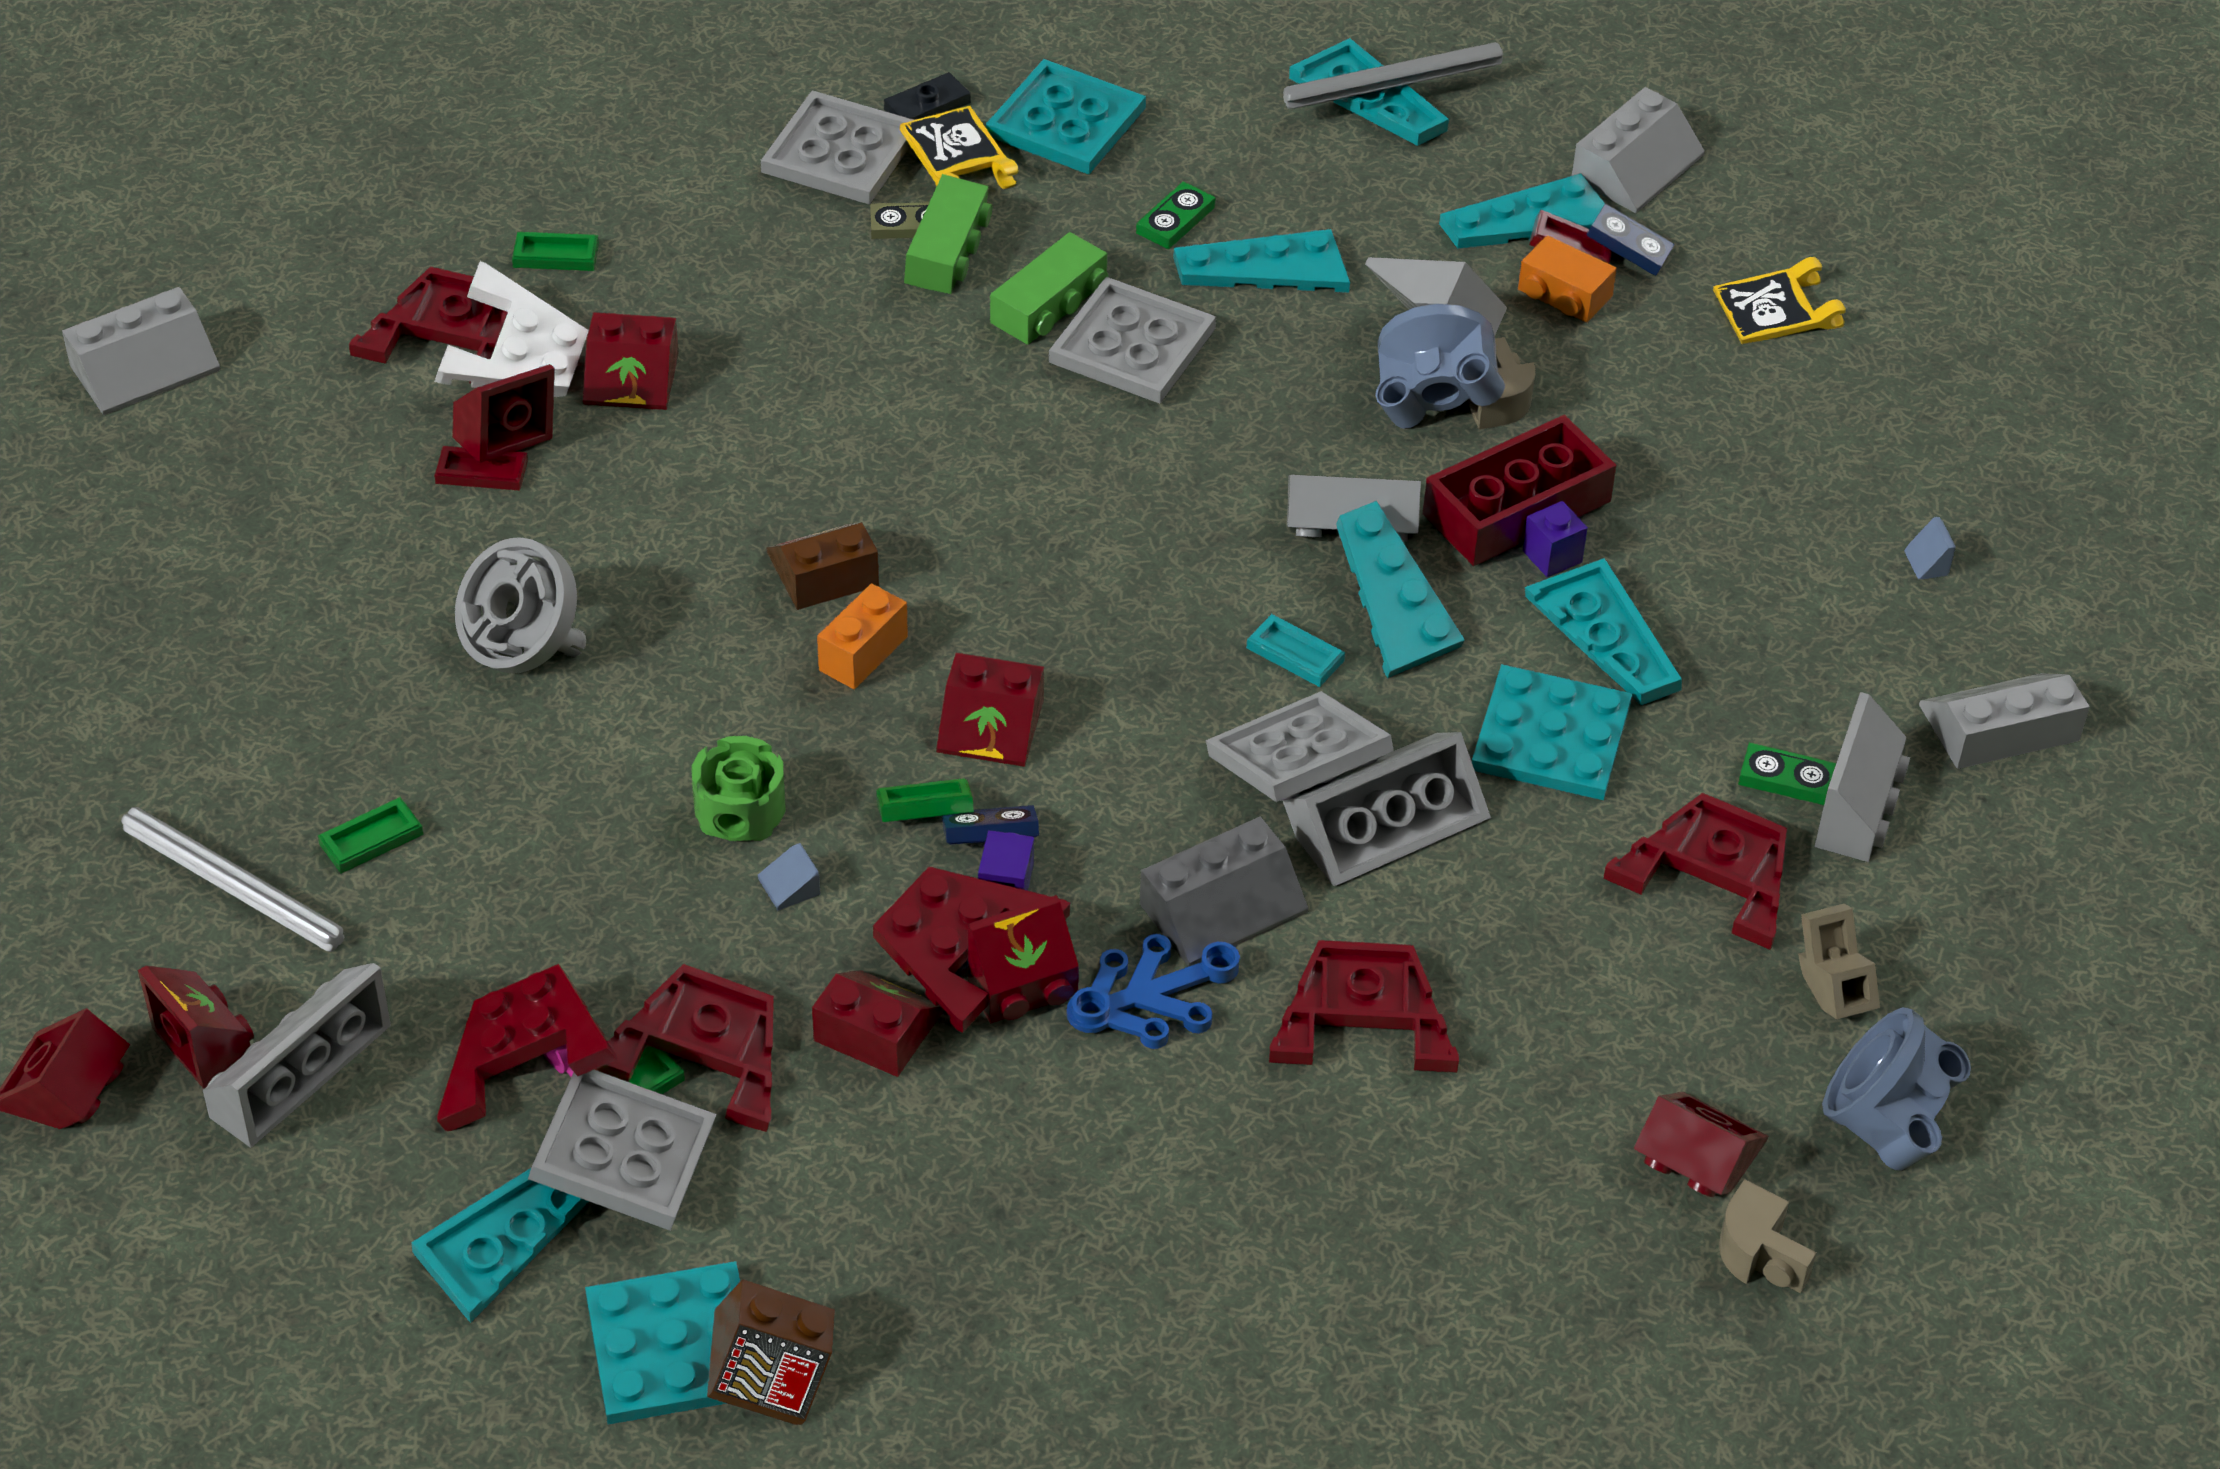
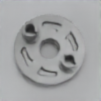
M509 538L487 548L471 564L458 590L455 604V623L464 649L474 660L502 672L521 673L540 666L557 651L567 656L576 657L581 652L571 646L575 645L582 649L586 646V636L583 631L571 628L577 606L575 578L567 561L556 550L531 539ZM509 601L518 607L516 611L510 617L507 618L506 607ZM499 653L514 656V658L499 655Z

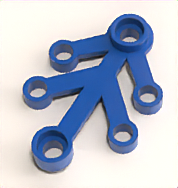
M1152 934L1143 941V955L1127 989L1110 994L1115 980L1127 974L1128 957L1121 950L1109 949L1100 956V969L1092 986L1077 991L1067 1005V1019L1079 1031L1096 1033L1109 1027L1138 1036L1144 1046L1158 1049L1165 1046L1168 1042V1024L1160 1018H1148L1146 1020L1123 1011L1137 1007L1183 1021L1184 1027L1192 1033L1206 1032L1212 1025V1010L1208 1005L1201 1002L1188 1003L1166 995L1209 980L1219 984L1233 980L1239 971L1240 955L1233 945L1226 942H1214L1204 948L1201 963L1153 979L1159 965L1167 962L1170 958L1171 942L1164 935ZM1153 946L1162 947L1164 950L1161 952H1153L1149 948ZM1111 961H1117L1122 965H1120L1119 967H1110L1107 965V963ZM1216 965H1223V966H1225V967L1219 968V967H1215V966H1216ZM1091 1010V1011H1095V1012H1097V1013L1089 1014V1013H1085V1012ZM1199 1014L1204 1016L1205 1019L1202 1021H1195L1190 1017L1192 1015ZM1150 1030H1158L1162 1034L1160 1036L1154 1037L1148 1035L1147 1032Z

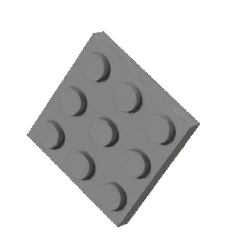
M812 90L761 159V173L870 205L910 148L909 143L899 129L900 124L913 121V119Z
M1106 277L1050 348L1049 363L1160 404L1216 329V316Z
M1322 691L1206 740L1209 757L1275 802L1293 799L1305 789L1317 784L1332 782L1340 774L1356 767L1371 765L1379 757L1394 751L1392 738L1389 733Z
M596 1070L578 1077L573 1072L533 1162L528 1179L671 1231L712 1129L716 1114Z

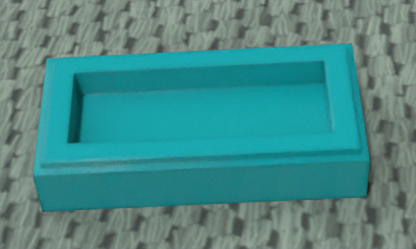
M1273 614L1247 639V649L1318 687H1321L1345 660L1344 651Z

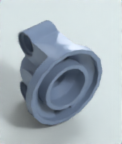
M1432 304L1414 307L1392 318L1382 328L1378 339L1380 384L1376 389L1375 396L1377 402L1396 426L1403 429L1411 428L1423 419L1428 410L1443 411L1460 406L1467 399H1471L1476 405L1487 406L1495 403L1502 396L1505 383L1497 368L1494 331L1491 323L1479 312L1460 305Z
M1902 1007L1887 1014L1873 1025L1844 1058L1827 1087L1822 1103L1824 1115L1834 1123L1846 1126L1873 1147L1888 1167L1894 1170H1904L1936 1152L1941 1146V1130L1934 1120L1935 1116L1947 1100L1950 1089L1969 1077L1971 1071L1970 1060L1960 1046L1953 1042L1942 1040L1924 1025L1923 1018L1914 1010Z

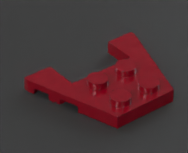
M430 266L397 297L398 303L386 314L379 313L371 321V328L363 336L357 334L351 339L349 343L350 356L386 364L400 335L406 334L478 351L476 355L491 359L508 312L467 297L474 276Z
M1701 793L1663 821L1662 828L1649 838L1643 836L1632 844L1631 851L1622 858L1618 859L1615 857L1609 861L1605 867L1603 879L1642 895L1660 864L1664 863L1746 898L1745 904L1734 920L1731 934L1771 950L1776 934V919L1779 907L1780 882L1787 828L1705 793Z
M929 866L873 925V938L908 976L913 975L926 989V996L935 1006L940 1005L950 1015V1023L963 1033L988 1006L987 992L955 975V972L968 959V924L1051 896ZM1059 899L1065 919L1070 916L1071 903Z
M1318 940L1298 983L1296 995L1291 1005L1285 1011L1277 1036L1273 1037L1270 1044L1269 1063L1312 1065L1314 1025L1413 1030L1414 1070L1458 1072L1459 1054L1456 1047H1452L1447 1035V1025L1442 1014H1438L1432 999V989L1413 945Z
M559 964L541 972L533 973L527 978L497 991H492L473 1001L437 1114V1122L445 1131H453L486 1116L485 1079L567 1044L568 1065L577 1077L617 1060V1054L604 1037V1033L588 1011V1007L569 976Z
M683 964L645 1000L644 1007L632 1019L625 1020L614 1030V1036L608 1043L617 1054V1060L594 1070L630 1082L646 1046H651L740 1078L727 1107L725 1119L749 1128L767 1132L771 1120V1052L773 1048L774 996Z

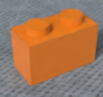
M1547 235L1521 261L1518 290L1526 293L1530 298L1541 300L1561 310L1568 316H1574L1588 323L1613 296L1617 268Z
M871 583L817 635L819 671L855 690L908 637L907 602Z

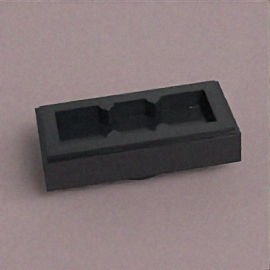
M948 72L884 99V110L895 115L917 120L970 104L971 93Z

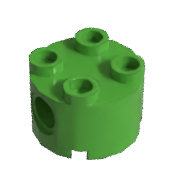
M728 736L717 740L718 746L709 751L706 746L698 753L692 764L695 816L700 823L702 832L706 835L729 841H762L771 836L773 829L779 825L786 812L784 768L780 755L778 754L777 757L772 753L771 745L765 741L749 736Z

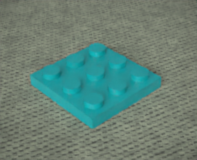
M1043 59L986 123V129L995 140L1089 175L1146 109V96Z
M1501 664L1473 754L1472 765L1474 771L1604 800L1630 708L1632 693Z
M736 1261L585 1287L608 1425L727 1404L707 1397L714 1311L740 1282Z

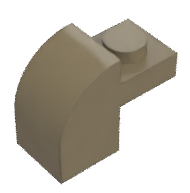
M1505 337L1495 339L1497 368L1505 383L1502 396L1495 403L1487 406L1476 405L1471 399L1466 400L1478 429L1514 423L1524 417L1531 407L1535 381L1534 362L1520 364L1517 353L1511 352Z
M1840 904L1801 914L1806 952L1798 954L1803 977L1821 1009L1835 1019H1840L1880 1008L1875 963L1858 953L1853 908L1846 904Z
M1744 1179L1726 1209L1719 1240L1721 1258L1728 1270L1745 1284L1748 1283L1756 1270L1764 1274L1766 1279L1772 1284L1779 1287H1789L1801 1293L1810 1279L1817 1252L1779 1234L1783 1229L1789 1201Z

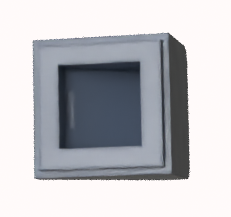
M1934 517L1908 544L1905 553L1917 578L1928 579L1948 576L1956 546L1940 517Z
M801 843L790 847L758 874L760 883L777 911L820 895L818 870Z

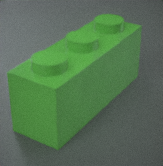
M942 174L906 254L905 284L951 294L957 280L964 281L969 267L968 255L969 253L975 255L980 243V227L987 228L990 222L993 205L987 203L989 186Z
M1067 233L990 294V323L1027 345L1038 336L1048 334L1058 320L1066 314L1074 313L1080 303L1094 293L1102 281L1108 277L1107 253L1073 233Z

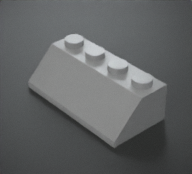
M1461 732L1435 733L1383 755L1371 765L1351 769L1340 774L1332 782L1317 784L1301 791L1297 797L1283 801L1296 839L1333 886H1337L1491 818Z
M374 963L344 969L330 982L322 984L314 996L296 1011L288 1013L281 1020L280 1024L261 1041L253 1043L244 1055L225 1072H220L214 1076L208 1086L203 1089L209 1118L250 1148L260 1141L391 1026L381 968Z

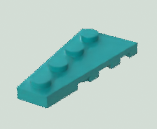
M1349 38L1290 66L1289 79L1300 84L1384 65ZM1408 85L1333 101L1417 146L1448 131L1449 119Z
M1580 173L1441 213L1439 225L1457 249L1507 244L1509 239L1528 238L1530 241L1535 219L1540 210L1590 229L1605 203Z
M1331 229L1174 248L1173 259L1182 285L1235 287L1237 283L1256 285L1260 289H1273V285L1298 286L1297 290L1315 291V287L1335 288V292L1349 293L1350 281Z
M1374 501L1340 515L1336 526L1351 572L1356 574L1360 587L1358 594L1363 608H1367L1372 623V637L1375 646L1380 648L1384 660L1382 667L1386 677H1392L1462 647L1465 639L1378 502Z
M1605 558L1525 587V597L1626 692L1632 693V697L1640 705L1682 690L1680 675Z
M530 1168L411 1242L412 1252L471 1323L589 1201L529 1180Z

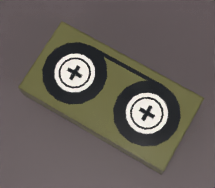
M930 202L870 204L871 239L914 238Z

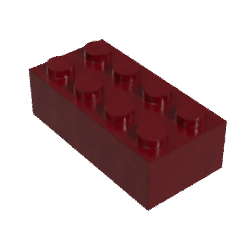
M1564 414L1426 477L1422 514L1472 566H1476L1524 542L1527 516L1563 501L1577 517H1580L1611 502L1617 465Z

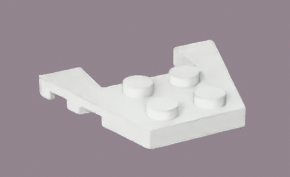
M480 261L467 297L507 311L508 314L491 359H486L448 345L435 382L451 385L452 379L471 381V387L477 388L551 364L555 368L554 397L566 396L589 330L488 264Z

